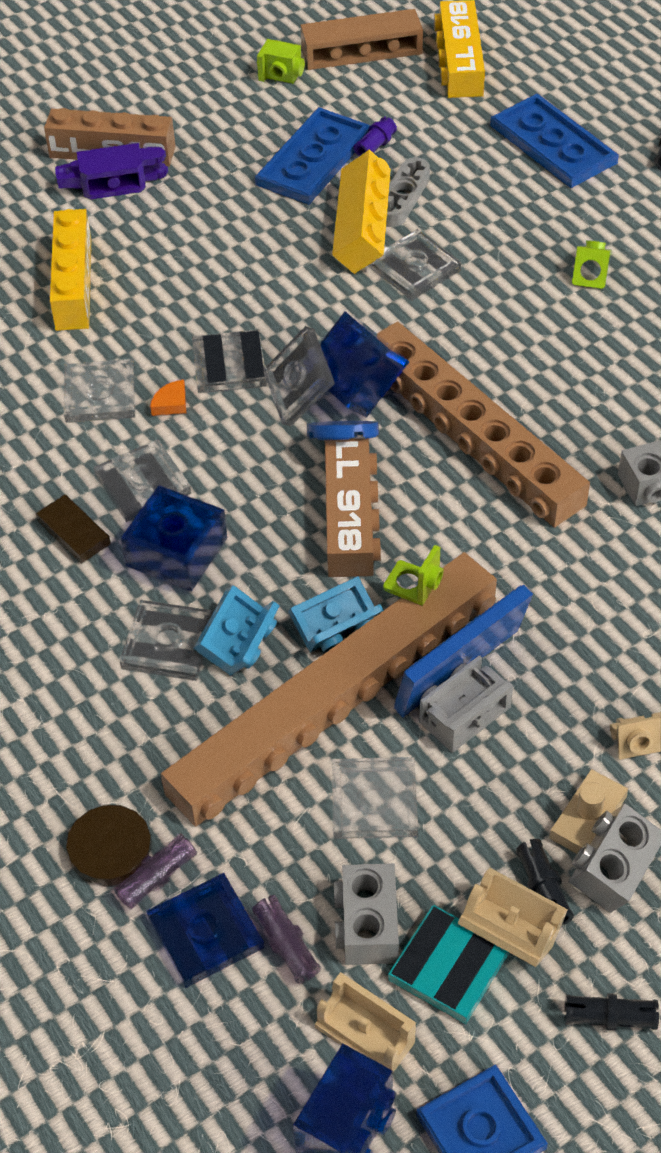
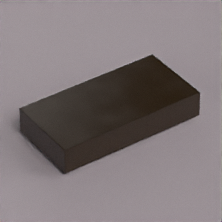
M66 494L35 513L37 521L81 564L111 544L110 536Z

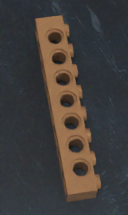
M397 321L366 339L365 363L368 369L386 381L395 393L401 394L409 401L418 413L424 414L431 420L441 433H446L454 440L465 454H470L477 460L488 474L494 475L512 495L519 497L529 505L536 516L544 518L555 528L587 506L590 482L401 323Z

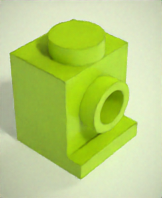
M272 39L266 40L257 54L258 81L264 82L265 79L294 84L297 77H301L303 74L305 61L301 58V45Z

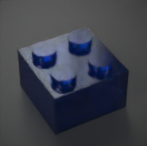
M344 311L302 368L311 375L325 361L331 376L322 386L347 408L367 418L409 364V361L365 323Z
M158 485L121 537L126 567L192 592L228 538L225 509Z
M342 1043L293 1124L296 1153H373V1150L369 1148L377 1133L382 1136L385 1135L396 1114V1109L392 1108L397 1093L393 1090V1070Z

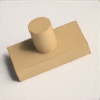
M591 769L550 830L549 839L577 854L586 843L590 845L596 834L592 832V828L598 818L605 811L612 813L622 805L627 797L628 788Z

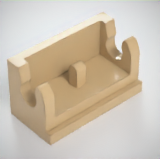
M489 868L485 872L480 885L475 884L458 924L537 967L552 949L568 909Z
M340 972L333 981V992L329 1000L326 1002L321 999L318 1004L315 1028L384 1076L390 1078L415 1044L416 1022Z

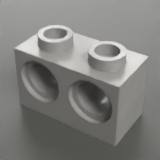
M661 440L621 451L618 476L635 506L661 500Z
M623 804L612 813L605 811L598 818L592 828V832L596 836L590 845L586 843L575 856L572 865L576 867V870L568 881L610 913L630 901L661 846V830L627 804ZM619 833L627 839L628 845L621 840ZM600 865L607 870L609 879L602 874Z
M395 863L342 865L343 882H334L335 908H344V921L335 922L336 949L345 948V965L395 964L399 957ZM360 891L374 893L373 896L368 898H361L356 894ZM363 930H370L375 932L376 935L372 938H361L357 933Z

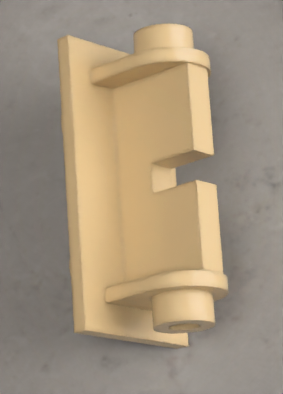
M661 712L653 713L649 718H645L644 715L628 719L617 718L616 723L610 724L612 739H618L619 760L661 752Z

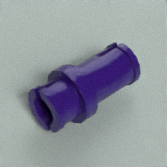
M386 116L382 117L380 121L372 123L369 126V132L353 146L357 156H361L369 149L374 153L381 145L388 144L392 138L391 135L397 131L396 123L390 117L386 118Z

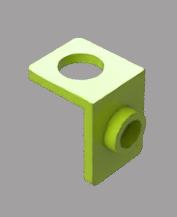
M586 240L585 246H577L572 278L573 285L600 289L605 287L610 255H612V249H605L606 242ZM588 260L596 261L601 268L600 275L594 280H587L581 274V267Z
M434 545L421 567L398 560L384 582L383 590L423 606L432 589L436 590L443 577L444 569L440 567L441 547ZM403 574H413L418 578V585L411 589H405L398 585L397 579Z

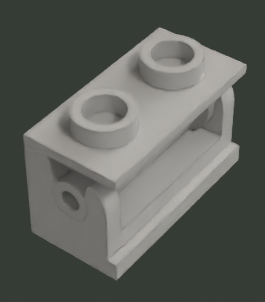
M481 656L476 657L468 664L464 663L458 666L449 679L439 686L430 687L420 700L419 723L452 753L511 708L513 685L508 680L505 681L490 667L484 666L481 668Z

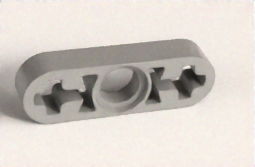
M413 157L405 160L389 184L386 227L402 225L427 186L430 179V165L425 159ZM409 190L411 191V193L399 194L397 193V191Z

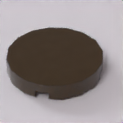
M103 805L87 811L75 821L68 832L66 849L72 869L83 880L92 883L91 881L102 883L103 886H115L130 881L143 871L152 848V839L146 821L136 811L122 805Z

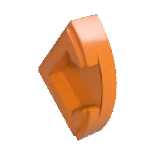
M184 379L168 383L155 393L150 405L152 416L187 413Z

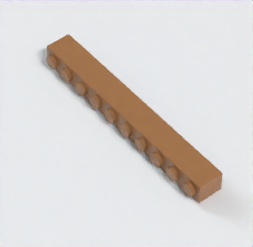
M463 552L443 567L444 573L436 590L432 589L423 606L400 598L161 773L165 796L195 827L206 819H213L223 810L228 802L238 795L248 793L260 778L270 771L280 769L287 762L289 756L301 747L306 748L312 745L321 732L332 724L341 723L353 708L363 701L367 702L373 699L381 687L392 679L402 677L404 671L413 663L438 647L450 635H454L465 627L478 614L481 615L492 607L496 601L497 579L467 553Z

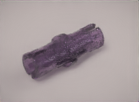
M179 833L153 857L148 855L141 861L143 865L113 890L122 903L132 910L158 886L164 887L170 882L169 877L191 858L195 857L197 851L191 842L183 834Z
M270 895L268 896L269 905L266 899L263 898L253 907L252 912L257 916L270 937L271 943H269L272 951L276 954L280 953L294 976L295 982L303 984L305 983L303 976L305 975L308 981L320 972L321 966L315 961L302 940L304 933L298 925L292 924L280 905L277 896Z

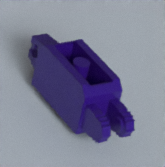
M139 143L76 152L78 160L55 167L59 189H83L84 197L90 200L142 192L146 188L145 181L167 177L168 166L162 163V161H165L166 151L159 146L140 148Z

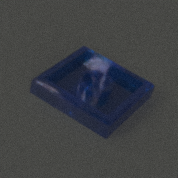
M225 873L146 911L152 927L185 988L264 949V941Z

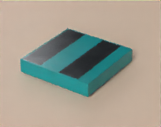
M433 905L388 973V981L460 1022L467 1024L509 955V952L459 925V918Z

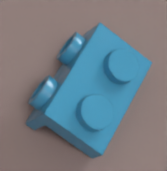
M357 576L290 608L288 613L311 653L319 648L323 652H328L343 641L342 637L358 630L384 610L381 604L374 606L360 578Z
M234 585L230 586L225 590L193 649L230 676L244 667L249 669L261 654V650L258 648L261 640L265 639L276 626L277 620L274 619V616L280 605L272 601L265 607H262Z

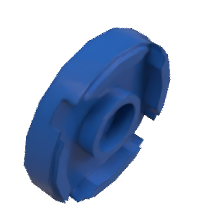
M326 421L307 424V437L309 439L349 440L356 438L357 435H363L365 439L374 438L379 435V422Z

